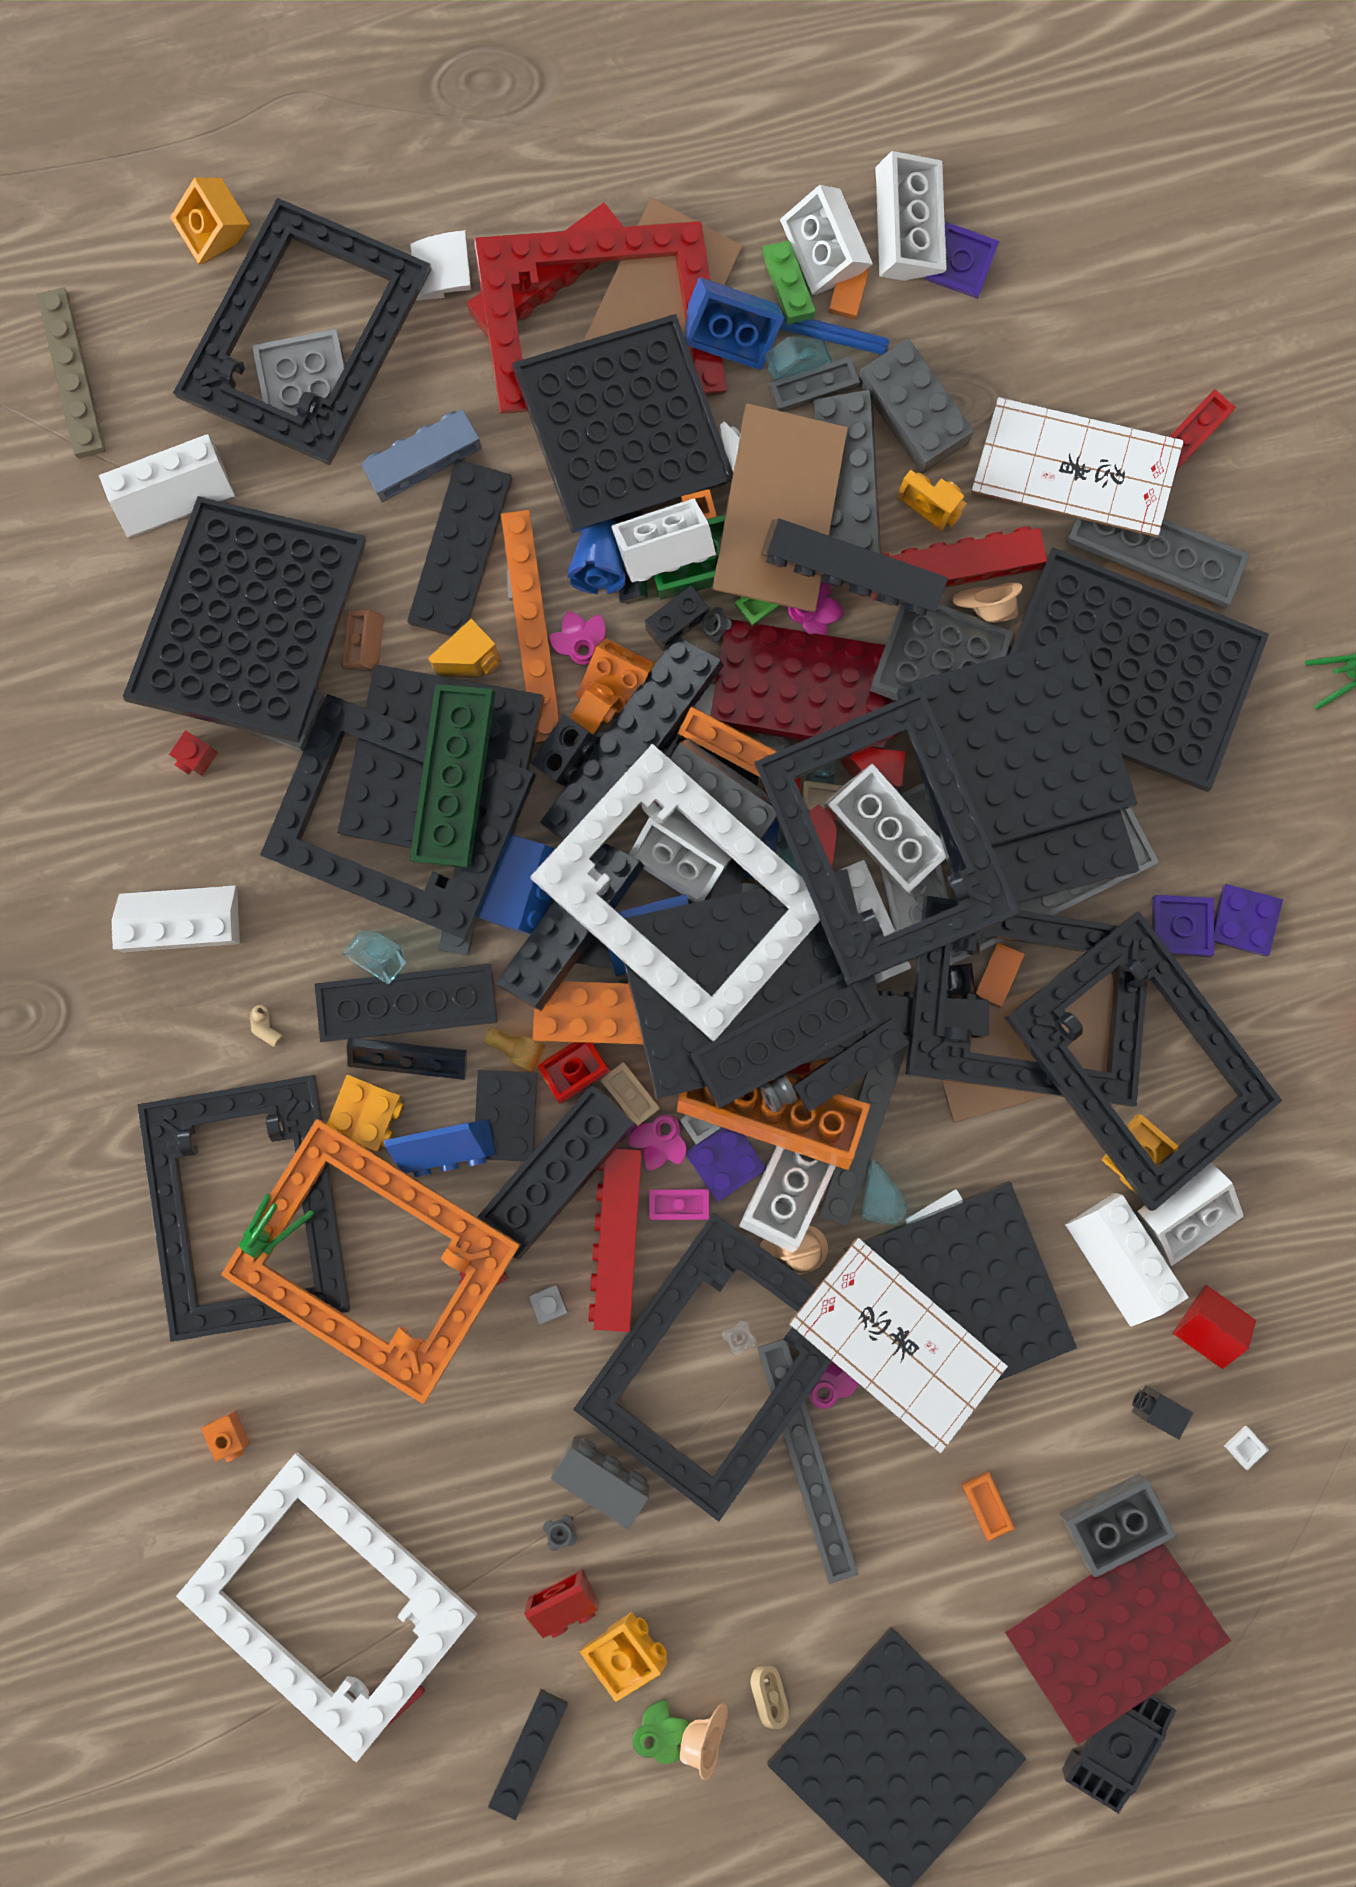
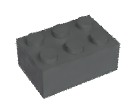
M574 1436L554 1467L551 1480L629 1530L649 1498V1485L646 1484L647 1479L635 1470L629 1473L620 1467L622 1462L613 1455L607 1453L604 1456L595 1450L597 1446L587 1438L581 1437L579 1440Z
M1140 1473L1060 1513L1086 1569L1094 1578L1177 1537L1149 1481Z

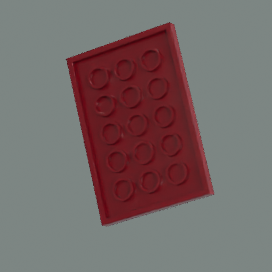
M731 619L732 627L730 630H726L720 656L724 666L717 675L710 716L738 730L803 741L891 703L890 698L869 691L885 645L816 633L809 634L805 631L757 623L752 626L749 622ZM885 741L870 748L884 749Z
M1164 1543L1096 1578L1092 1574L1005 1632L1077 1746L1231 1642Z

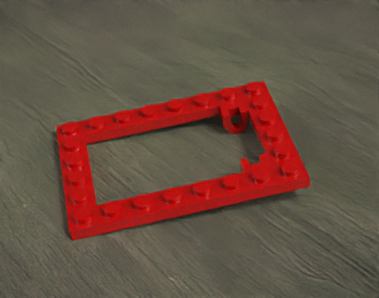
M702 222L475 237L474 245L500 414L528 412L512 369L513 362L523 360L513 292L527 293L539 287L536 266L676 256L686 320L688 303L699 277L710 280ZM519 276H528L526 279L519 280ZM690 347L691 357L705 396L725 394L727 387L722 357Z

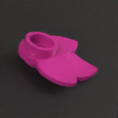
M820 582L815 612H803L801 609L788 607L791 619L802 623L805 632L827 635L826 624H831L841 619L844 615V610L836 600L829 598L830 585Z
M567 611L562 621V632L550 634V643L557 653L570 656L572 661L578 665H588L596 646L605 638V623L600 614L593 616L586 623L579 615ZM581 647H586L589 652L587 655L581 656L578 650Z
M663 1114L656 1117L652 1123L640 1124L634 1129L628 1140L629 1146L644 1149V1163L649 1171L662 1167L668 1159L680 1165L686 1155V1144L680 1137V1123L672 1115ZM664 1124L671 1126V1132L668 1135H664L661 1132Z
M832 1361L809 1393L810 1401L818 1408H830L836 1403L838 1398L849 1397L856 1390L858 1383ZM823 1387L829 1390L828 1396L820 1398L818 1390Z

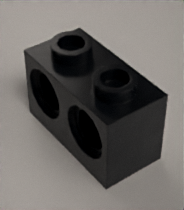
M690 585L645 620V630L661 650L665 651L676 636L682 638L699 625L704 616L709 613V607Z
M563 714L531 764L555 782L567 786L575 773L580 770L583 762L596 751L600 738ZM579 736L578 742L574 745L575 738ZM562 761V766L557 770L559 762Z
M1146 1385L1143 1391L1139 1390L1136 1393L1132 1402V1406H1134L1132 1412L1178 1440H1180L1193 1415L1192 1411Z

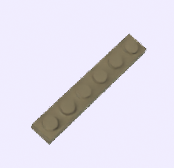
M65 287L38 293L37 298L74 455L77 458L106 452L68 291Z

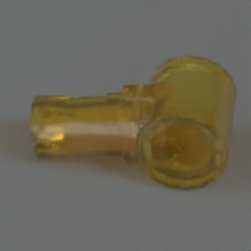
M493 1027L488 1030L484 1039V1043L507 1053L506 1056L510 1058V1062L531 1072L534 1071L545 1048V1045L533 1041V1039L524 1035L512 1037Z

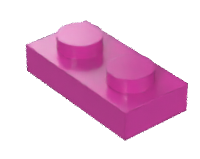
M649 1189V1220H709V1189Z

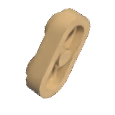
M758 1666L751 1676V1688L760 1721L766 1728L781 1729L788 1721L789 1707L779 1672L773 1666Z

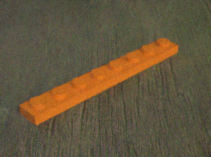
M530 510L502 513L501 520L526 692L542 694L545 697L535 744L546 741L560 719Z

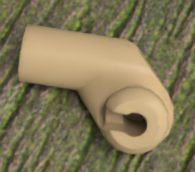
M264 1005L253 1007L250 1012L252 1033L271 1046L276 1047L283 1035L270 1027L268 1009Z

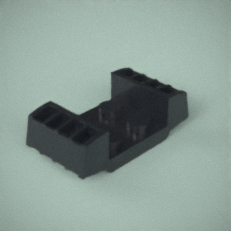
M1151 1695L1089 1737L1080 1753L1072 1749L1062 1768L1065 1781L1119 1814L1129 1797L1135 1793L1166 1737L1167 1729L1177 1710Z

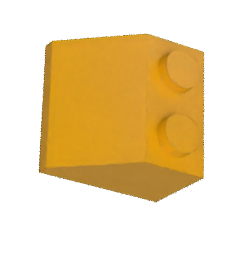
M194 178L170 217L198 264H203L238 244L250 225L222 178Z
M472 619L428 658L438 676L480 678L484 673L489 675L498 667V661L501 659L496 644Z

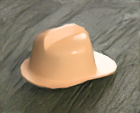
M1019 583L969 588L955 594L952 599L953 603L957 606L973 608L977 616L983 621L999 623L1018 616L1016 596L1021 593L1023 588Z
M810 1225L799 1248L793 1253L765 1239L760 1243V1247L798 1275L819 1268L825 1261L828 1253V1244L824 1234L816 1227Z
M721 1703L715 1709L710 1719L695 1720L690 1723L682 1737L681 1761L699 1769L700 1776L705 1781L711 1778L716 1767L719 1745L728 1717V1707L725 1703Z

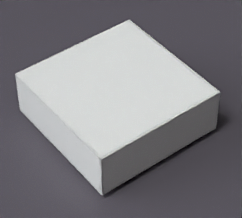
M1244 1426L1224 1445L1229 1453L1246 1470H1249L1269 1451L1247 1426Z

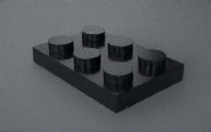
M478 1070L475 1121L489 1119L496 1155L487 1156L486 1160L526 1161L533 1153L538 1073Z

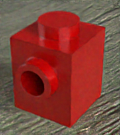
M186 730L169 753L170 756L177 760L174 764L176 767L189 775L193 770L201 776L204 775L218 754L211 746Z

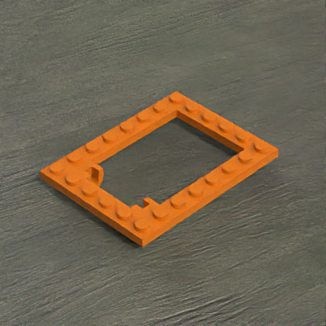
M316 1119L272 1190L270 1200L260 1219L261 1221L273 1203L277 1204V1209L264 1228L271 1235L269 1241L271 1242L288 1228L327 1162L452 1239L441 1259L450 1267L464 1272L466 1275L427 1340L421 1337L414 1338L408 1334L409 1330L404 1326H400L389 1343L267 1266L265 1263L273 1250L269 1255L263 1252L256 1259L246 1254L238 1246L221 1276L420 1403L425 1404L521 1244L325 1122Z

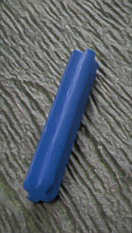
M784 317L780 326V330L881 355L887 352L889 339L886 337L814 319L787 325Z

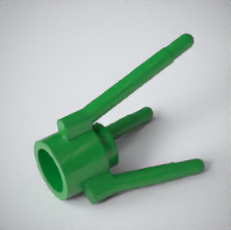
M1356 653L1305 661L1307 666L1346 662L1345 666L1334 669V673L1346 672L1350 678H1355L1349 684L1315 704L1314 708L1316 710L1356 687Z
M266 1194L250 1226L244 1232V1238L239 1243V1247L246 1254L256 1259L263 1252L269 1255L276 1245L314 1215V1211H308L270 1242L271 1235L264 1228L278 1206L276 1203H273L260 1221L271 1197L270 1194Z

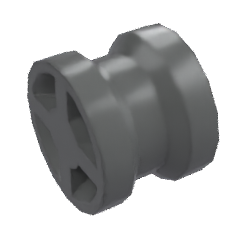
M784 1075L777 1077L772 1084L766 1083L760 1086L761 1094L766 1104L774 1113L780 1111L786 1103L793 1104L797 1101L796 1093Z

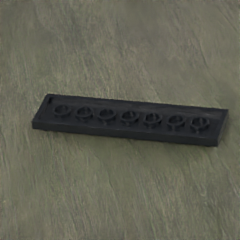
M676 636L652 668L644 684L638 687L597 743L596 751L583 762L580 770L575 773L539 823L564 840L652 744L660 751L664 749L685 720L690 708L696 705L723 668L724 664L722 661Z

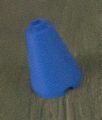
M616 520L582 530L568 569V578H570L572 587L590 594H598V589H607V594H611L621 590L625 585L626 576L623 559L611 527L616 524Z

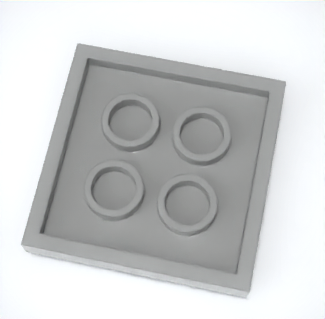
M337 329L252 345L263 402L294 416L298 415L297 404L304 392H312L328 399L345 367ZM311 406L310 413L313 411L314 406Z

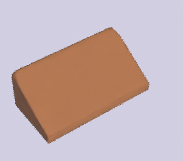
M372 610L348 611L342 668L374 671L375 664L379 665L384 621L382 614Z

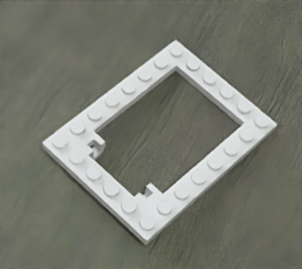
M653 744L530 877L712 1041L717 1039L820 921L803 878ZM655 802L658 803L663 809H660V808L655 804ZM639 804L642 805V809L648 816L662 824L675 809H678L789 908L712 997L598 896L610 882V877L605 873L603 875L598 873L594 868L595 864L590 858Z
M298 1452L293 1455L176 1596L355 1762L361 1758L478 1614ZM298 1498L410 1599L399 1613L398 1618L402 1622L406 1619L411 1620L416 1626L412 1631L419 1638L371 1696L368 1695L369 1690L359 1679L347 1676L333 1693L222 1591ZM347 1691L352 1692L356 1696V1700Z

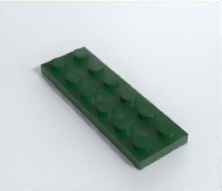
M435 684L410 861L413 863L471 868L496 694L493 689Z

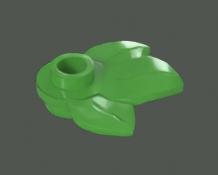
M659 1700L644 1712L642 1726L634 1732L632 1738L633 1748L642 1757L653 1756L662 1764L674 1763L680 1759V1750L677 1745L682 1743L684 1731L690 1722L678 1717H669L667 1700ZM651 1736L653 1738L652 1744L647 1747L644 1746V1740Z

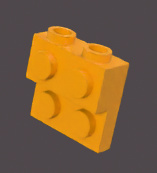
M912 470L904 477L897 495V499L941 532L947 525L951 527L955 525L967 505L963 501L964 495L961 493L960 488L953 482H946L941 478L933 487L925 475L921 473L916 474Z
M346 1075L327 1124L358 1144L379 1152L385 1147L384 1140L392 1139L393 1131L390 1128L393 1120H399L405 1105L401 1103L403 1096L351 1075Z
M1136 1114L1127 1126L1156 1165L1178 1147L1177 1144L1142 1114ZM1105 1154L1101 1160L1120 1176L1119 1180L1136 1193L1109 1156Z
M633 1612L610 1625L605 1633L584 1645L580 1650L583 1658L615 1702L659 1676L668 1663L666 1659L667 1652L664 1646L659 1642L654 1643L648 1634L649 1628L646 1621L641 1617L636 1618Z

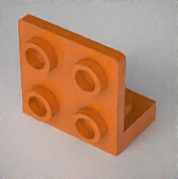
M605 638L595 648L576 697L581 699L585 691L594 682L609 687L613 691V695L619 698L614 705V708L617 709L614 717H617L638 687L644 684L656 662Z

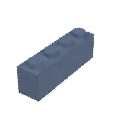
M462 409L458 412L452 411L442 417L441 421L432 426L425 425L421 427L415 435L408 439L402 438L395 441L391 448L383 452L372 453L361 465L381 502H384L455 464L456 459L462 460L481 450L482 447L479 437Z

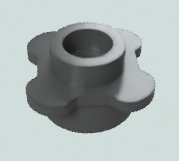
M715 607L702 620L703 631L711 635L713 642H720L725 631L730 630L732 627V620L725 617L723 609L720 607Z
M562 1516L560 1520L554 1522L548 1520L544 1523L543 1530L547 1533L548 1547L551 1550H558V1548L565 1547L566 1545L572 1546L576 1543L577 1536L572 1532V1519L569 1516ZM561 1530L563 1534L559 1536L557 1531Z

